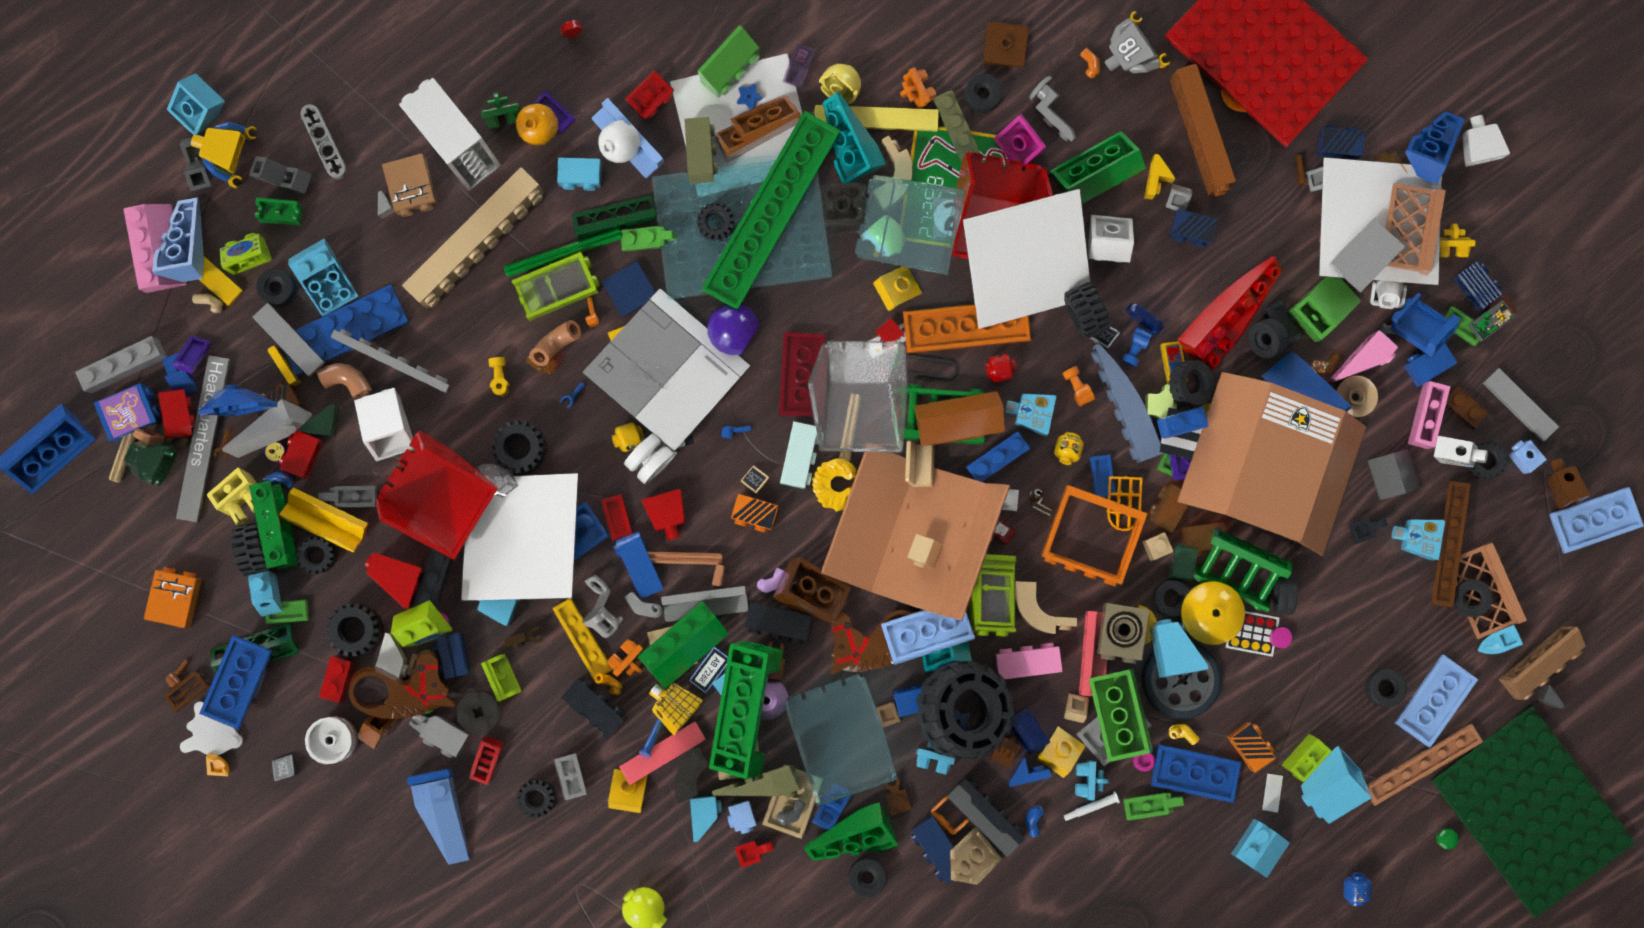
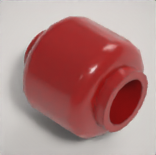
M1007 354L991 356L988 362L985 363L988 379L991 378L995 383L1011 380L1013 372L1017 371L1015 360H1010Z

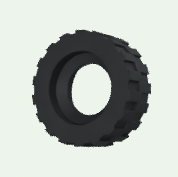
M1199 360L1183 361L1176 364V367H1173L1172 373L1169 376V390L1177 404H1181L1183 407L1202 406L1209 401L1214 390V378L1208 365ZM1190 373L1195 376L1197 383L1194 394L1189 393L1186 384L1187 376Z

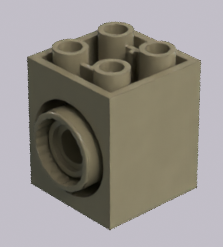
M1105 603L1103 605L1096 654H1101V659L1114 661L1115 657H1121L1122 662L1136 664L1137 660H1142L1149 610ZM1121 624H1125L1128 629L1124 636L1118 632V627Z

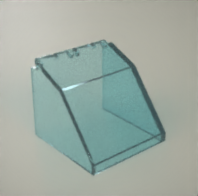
M874 175L873 179H869L867 194H870V196L865 199L863 214L866 216L861 219L858 235L862 236L861 239H857L855 253L858 254L857 258L948 275L965 190Z
M859 674L845 678L846 685L842 686L841 680L825 685L826 692H822L820 686L805 691V699H802L801 693L787 697L788 702L784 703L817 806L897 780L880 717L864 677L860 678Z

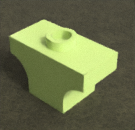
M1164 385L1159 394H1148L1145 396V408L1150 417L1158 420L1167 416L1168 407L1177 408V403L1173 401L1174 399L1169 390L1170 385Z

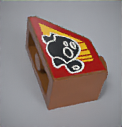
M370 715L363 723L357 738L375 749L386 737L397 719L379 718Z

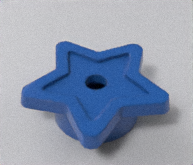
M755 84L748 88H738L740 97L736 102L738 105L745 104L751 110L755 102L763 99L761 95L756 93Z
M954 708L953 712L956 723L957 720H960L961 722L958 726L962 730L969 731L970 727L967 721L971 714L960 713Z

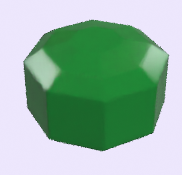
M1441 829L1436 834L1437 844L1443 849H1454L1459 843L1458 834L1452 829Z

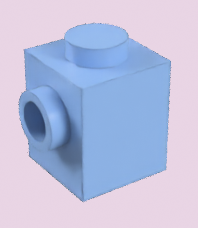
M1531 440L1517 442L1511 447L1513 451L1508 454L1523 474L1531 473L1547 460Z
M750 800L730 805L728 807L730 815L727 816L730 828L734 827L735 831H741V834L753 831V826H756L757 823Z

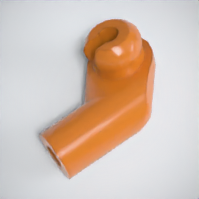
M1086 47L1080 56L1088 62L1089 68L1086 70V75L1089 78H1095L1100 73V60Z

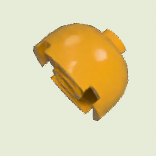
M530 104L522 108L518 113L516 130L525 142L532 145H544L556 136L558 118L550 107L543 104Z

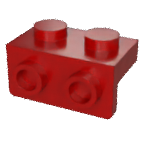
M653 70L625 100L640 117L644 119L647 117L651 118L658 111L657 107L661 103L665 104L672 98L674 89Z

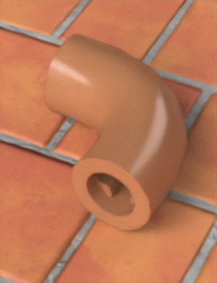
M568 320L553 329L531 350V360L538 366L547 365L557 352L580 338L581 330L579 325L573 320Z
M336 363L316 371L325 389L335 384H344L349 389L353 399L363 397L372 391L363 373L352 365Z

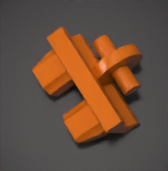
M914 67L909 69V72L903 76L905 81L902 83L904 90L900 92L902 98L908 96L910 102L914 101L918 109L924 108L937 96L933 87L925 89L923 85L928 80L925 69L916 70Z
M627 639L620 648L628 656L622 660L614 653L607 661L614 670L613 674L617 677L628 665L631 666L626 671L629 676L635 671L639 674L643 672L639 667L642 662L639 659L634 662L633 659L644 647Z

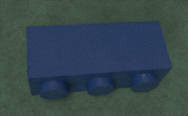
M933 815L911 828L914 833L911 837L917 846L921 844L925 852L922 854L929 864L933 862L937 868L934 873L940 882L945 880L949 884L953 881L951 880L950 851L954 847Z

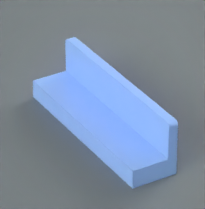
M608 98L602 102L603 108L592 117V120L601 130L617 120L625 121L624 123L632 125ZM638 132L641 141L637 151L638 155L629 161L645 178H648L664 164V160Z

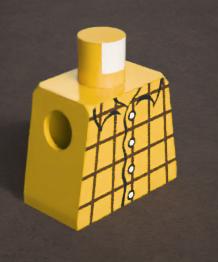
M674 683L667 691L656 684L649 692L657 700L652 709L653 713L674 736L696 712L703 701Z

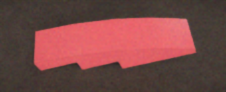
M693 722L678 731L675 736L671 735L654 745L650 752V758L639 754L619 767L629 785L706 739L697 723Z

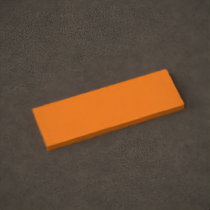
M975 304L903 312L907 353L1031 341L1028 315L979 329Z

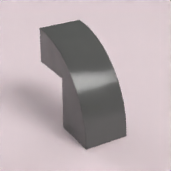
M192 137L182 139L180 147L187 163L184 174L190 190L194 191L211 186L212 174L204 166L203 159L199 156L200 148L191 146Z
M255 156L249 176L266 183L303 194L306 193L312 175L298 168L286 167L268 158Z

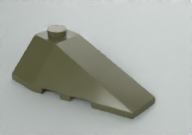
M788 765L764 773L762 776L752 777L744 780V782H738L714 790L712 794L717 796L785 795L787 799L798 795L797 791L801 790L802 787L795 765Z

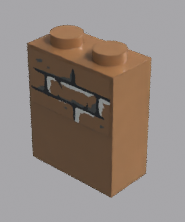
M423 154L382 164L393 209L398 216L407 217L413 215V212L417 210L429 211L433 209V206L438 205L427 160Z

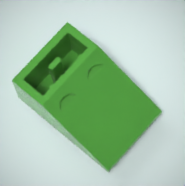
M1326 276L1287 312L1311 339L1317 342L1337 327L1361 300L1340 277Z

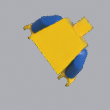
M232 122L218 124L214 128H207L204 137L194 134L191 146L200 148L199 156L203 159L204 166L212 175L225 182L228 181L231 187L238 188V186L233 184V179L237 178L242 181V178L237 175L231 176V173H235L245 139L252 140L256 138L250 136L248 131H256V128L253 126L245 128L243 125Z

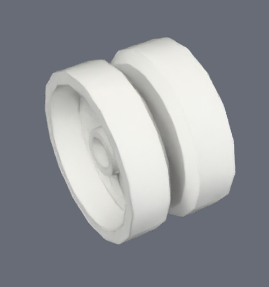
M654 433L642 441L624 462V465L632 472L642 467L637 474V478L645 485L653 480L677 454L668 445L660 449L663 441Z
M339 716L322 718L314 722L307 730L305 737L306 750L310 757L323 764L337 763L347 759L355 751L358 742L357 731L353 724L346 718Z

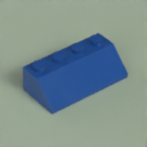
M60 404L0 456V467L5 474L29 493L33 494L96 439L76 415L63 404Z

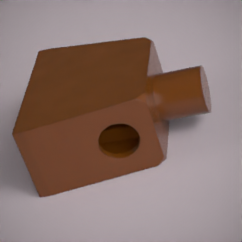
M1562 458L1550 462L1554 473L1548 478V483L1558 510L1577 505L1590 496L1575 466L1566 468Z

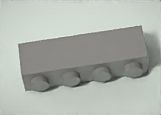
M150 336L75 373L83 391L94 393L162 361V359L167 358V355L160 340Z

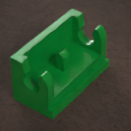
M256 198L255 203L258 206V212H255V217L259 219V222L301 226L303 206L299 202Z

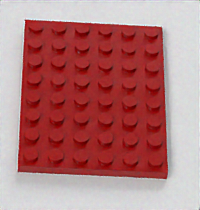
M1198 0L1164 36L1193 64H1197V67L1285 147L1294 140L1368 60L1363 53L1304 0Z

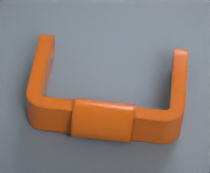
M946 795L932 808L931 814L936 818L937 823L943 829H946L950 834L954 835L961 828H963L970 821V819L967 817L958 827L954 829L950 825V823L936 811L948 799Z

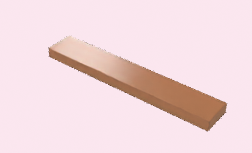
M1472 723L1466 725L1434 744L1431 748L1422 751L1368 783L1367 787L1372 798L1370 800L1373 805H1378L1481 744L1483 740Z

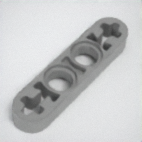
M305 105L301 110V118L327 173L337 180L344 178L347 174V167L321 112L314 105ZM310 110L314 113L313 117L317 122L315 124L309 117H306L309 115L308 111ZM317 128L325 130L322 138L315 137L314 132ZM326 146L333 147L334 151L331 156L323 155V149ZM334 160L337 166L342 167L339 169V174L332 172L335 168L331 162L327 164L328 161Z

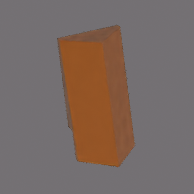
M785 94L731 118L732 126L715 133V139L728 163L794 127L801 115Z
M997 391L914 406L921 447L983 438L984 435L1005 432L1003 404Z

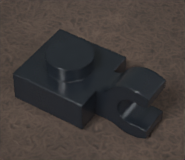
M1369 517L1348 524L1355 544L1375 538L1376 534L1374 531L1388 526L1385 518L1371 523Z

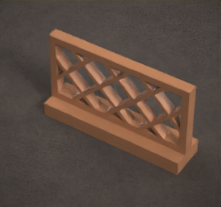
M1396 183L1392 185L1385 228L1389 232L1396 228L1403 237L1399 241L1405 240L1411 250L1404 255L1399 253V258L1394 262L1391 261L1387 265L1388 267L1416 271L1423 275H1428L1432 271L1446 190H1430ZM1397 190L1405 191L1410 198L1400 203L1396 197ZM1419 194L1429 195V201L1423 207L1415 198ZM1410 200L1419 209L1411 215L1403 207ZM1400 208L1406 218L1397 223L1392 215L1394 211ZM1419 212L1425 218V223L1420 227L1411 218ZM1407 220L1415 229L1408 235L1400 228V225ZM1417 232L1422 241L1421 244L1414 247L1408 237ZM1414 252L1418 258L1417 266L1409 265L1405 257Z
M1486 543L1461 554L1460 562L1464 563L1465 566L1461 575L1457 576L1460 578L1458 583H1456V587L1462 582V579L1470 580L1464 577L1469 565L1480 569L1475 580H1479L1482 571L1490 573L1492 581L1488 587L1490 590L1499 593L1501 597L1498 606L1491 605L1496 608L1492 620L1479 616L1474 621L1473 617H1467L1476 638L1480 639L1517 623L1520 624L1527 621L1493 543ZM1481 552L1484 558L1481 567L1470 563L1472 555ZM1468 557L1467 561L1461 560L1463 558ZM1471 590L1470 594H1465L1468 597L1467 601H1465L1467 605H1469L1471 598L1481 601V599L1472 596L1474 590ZM1499 610L1507 612L1511 621L1504 624L1496 622ZM1479 618L1491 622L1488 630L1479 633L1476 626ZM1494 623L1499 625L1492 628Z

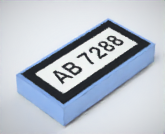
M714 647L689 681L706 693L726 667L728 656Z

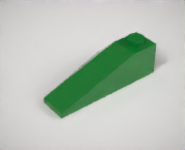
M879 802L859 809L805 845L804 850L813 861L838 858L843 853H852V856L859 855V851L871 850L872 853L881 852L898 846V841L888 814Z

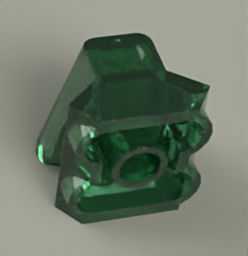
M138 441L130 445L124 461L132 474L140 477L142 482L161 486L165 482L177 457V450L172 446L161 443L152 445Z

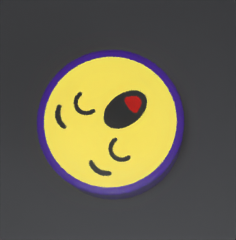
M280 442L267 445L264 450L265 457L274 463L280 462L282 454L287 452L286 447Z

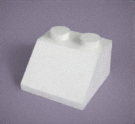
M1091 215L1088 241L1089 259L1130 263L1134 245L1132 219Z

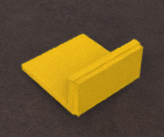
M907 264L879 277L873 283L888 311L922 294Z
M1057 727L1044 750L1037 756V760L1064 778L1071 772L1086 745L1060 727Z
M614 769L608 799L609 808L641 813L648 774L629 785L622 771Z

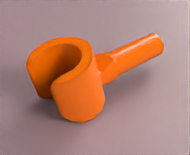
M588 297L587 301L591 315L586 316L585 320L591 328L599 323V319L594 310L593 299Z

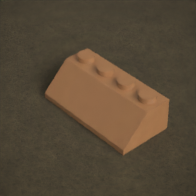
M1574 626L1560 627L1498 680L1514 699H1528L1534 694L1533 690L1537 686L1541 687L1550 680L1549 676L1554 672L1562 671L1566 667L1565 663L1568 660H1573L1581 655L1582 652L1580 650L1585 647V643L1580 630Z

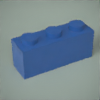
M1016 432L967 466L965 470L973 480L983 482L1030 448L1020 433Z

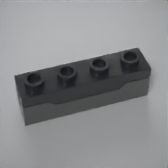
M963 777L946 794L947 797L1008 857L1025 840L1022 836L1024 831L1016 823L1012 826L1007 821L1009 816L1001 808L997 811L992 806L994 801L986 793L982 796L977 791L979 786L971 778L967 781Z

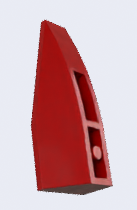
M1272 256L1235 281L1210 303L1177 339L1191 358L1204 362L1205 365H1208L1209 370L1212 371L1234 347L1283 271L1276 257Z

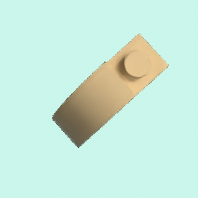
M889 136L882 139V146L894 164L895 173L889 183L874 191V196L885 213L896 207L904 199L912 180V162L907 149L899 153V150H901L895 139L891 140Z
M1015 581V605L1021 617L1030 626L1051 634H1056V626H1059V630H1071V626H1077V618L1053 617L1040 609L1036 601V582Z

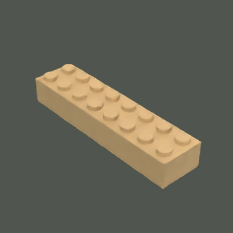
M521 167L402 286L425 308L434 307L440 301L439 297L444 292L448 293L455 286L454 282L459 277L463 278L470 271L469 267L473 263L477 264L483 259V253L488 248L492 249L498 244V238L503 233L506 235L514 227L512 224L517 219H523L527 215L528 209L532 205H537L542 200L544 192L540 185Z

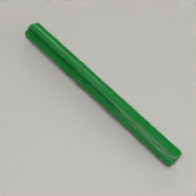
M616 228L505 265V274L507 277L567 258L579 252L582 253L621 240V230Z

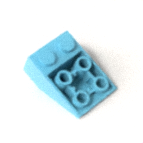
M325 238L288 259L291 270L322 317L359 296Z

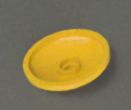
M1205 582L1195 586L1186 595L1181 608V618L1186 631L1195 640L1208 645H1219L1230 641L1239 633L1245 619V608L1239 594L1230 586L1221 582ZM1214 609L1219 611L1218 617L1213 616L1212 612Z

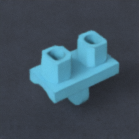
M917 747V767L928 769L930 759L938 760L936 772L947 775L951 764L954 765L955 758L947 757L936 750L933 752Z
M1087 760V763L1076 764V775L1087 776L1086 784H1075V795L1086 797L1087 800H1095V783H1097V791L1103 792V784H1109L1110 779L1104 778V770H1098L1096 778V762Z

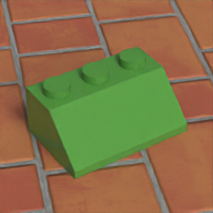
M739 25L698 70L700 82L718 98L722 94L726 95L732 88L731 84L736 79L740 80L746 73L745 69L750 64L754 65L760 57L759 47L743 27Z

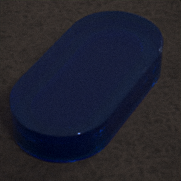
M1130 303L1126 308V312L1130 317L1151 332L1160 334L1164 328L1163 323L1138 304Z

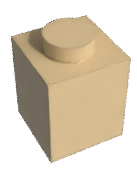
M1161 533L1142 541L1150 561L1173 552L1166 533Z
M916 534L907 558L914 561L913 565L925 569L926 566L934 568L943 544Z

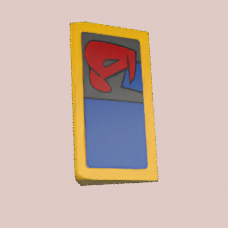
M1179 341L1162 343L1160 345L1168 385L1173 367L1184 361L1182 346Z

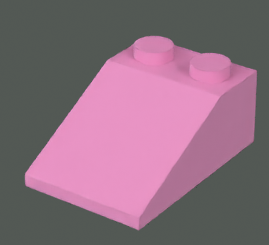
M1380 330L1369 335L1331 376L1328 382L1331 384L1378 365L1388 364L1396 356L1394 351L1398 346Z

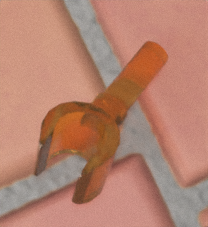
M225 430L221 447L214 451L215 458L219 457L220 450L223 451L222 448L227 445L231 431ZM224 452L223 459L229 457L230 454Z

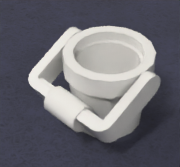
M1373 281L1370 303L1385 309L1402 308L1405 303L1407 285H1403V282ZM1375 289L1378 294V300H1374Z

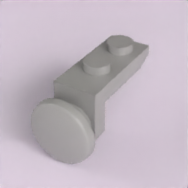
M1048 76L1034 88L1029 99L1033 101L1038 97L1041 102L1036 106V109L1045 116L1043 120L1050 127H1057L1060 130L1058 134L1065 141L1070 140L1072 142L1076 139L1074 129L1050 108L1060 95L1048 85L1053 79L1051 76Z

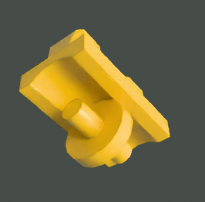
M1457 223L1451 224L1450 229L1443 230V235L1450 237H1440L1439 257H1449L1450 247H1456L1455 256L1469 257L1471 246H1475V240H1471L1470 237H1459L1465 236V229H1459Z

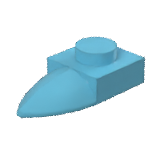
M1512 625L1489 635L1481 643L1478 651L1486 654H1498L1523 645V642L1515 625Z

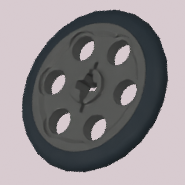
M1191 641L1208 665V669L1204 670L1208 673V680L1204 683L1198 681L1197 674L1200 671L1191 672L1187 676L1185 685L1183 683L1176 684L1179 677L1178 675L1165 677L1167 685L1164 688H1158L1156 686V679L1159 677L1154 652L1149 656L1144 666L1142 675L1145 695L1151 705L1167 717L1175 719L1197 717L1206 712L1219 696L1222 685L1219 664L1213 654L1197 642ZM1193 690H1198L1201 694V698L1197 702L1190 700L1189 695ZM1172 693H1177L1180 696V702L1177 705H1172L1169 702V696Z

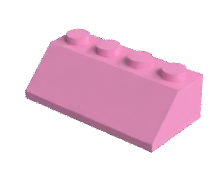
M143 204L123 208L138 289L149 293L187 285V282L155 275L152 272L154 253L156 249H160L163 242L161 239L163 233H167L171 225L169 220L173 213L172 205Z

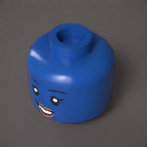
M1353 873L1352 876L1344 880L1343 896L1350 905L1364 906L1365 903L1371 900L1372 882L1362 873Z

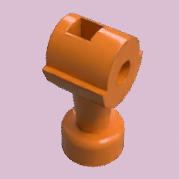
M1077 366L1062 373L1066 380L1070 379L1075 390L1074 399L1079 407L1095 400L1087 383L1083 385L1077 376L1080 374Z

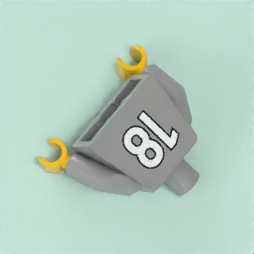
M1136 11L1132 12L1129 19L1124 20L1114 30L1111 37V45L1109 46L1114 55L1105 61L1110 71L1121 65L1125 71L1147 73L1157 68H1165L1170 64V62H1162V58L1167 56V54L1164 53L1158 57L1138 27L1142 17L1139 20H1135L1133 17L1136 15Z

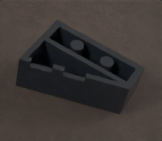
M577 678L561 698L579 715L586 718L592 727L600 730L606 740L610 739L627 720V717L624 716L626 712L618 705L615 707L608 702L610 698L602 691L597 693L593 689L594 684L587 678L583 680Z

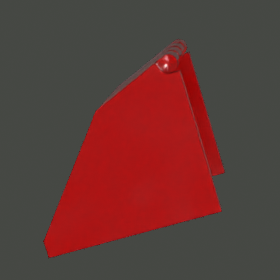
M970 151L965 153L955 194L950 256L969 259L964 219L1053 196L1046 168H1041V165L1026 163L1025 170L1023 171L1021 170L1023 165L1021 161L1006 159L1005 167H1003V158L986 155L985 163L981 162L983 154Z
M418 431L409 446L416 449L415 452L406 449L398 464L405 467L404 470L396 466L387 480L393 483L394 486L391 487L385 484L378 494L379 498L376 499L379 520L438 552L455 559L497 492L498 487L456 452L430 435Z

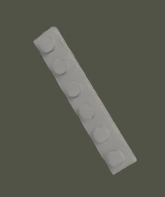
M341 329L340 332L333 331L331 338L445 393L448 392L450 385L446 384L447 379L436 375L434 378L428 375V370L418 365L415 369L409 366L410 361L398 356L396 360L389 356L391 352L381 347L376 350L370 347L372 343L362 338L357 341L351 338L352 333Z

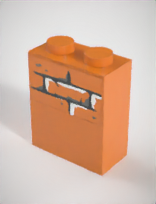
M163 567V570H155L144 619L182 628H191L202 579L196 578V573L184 571L183 575L175 573L176 569Z

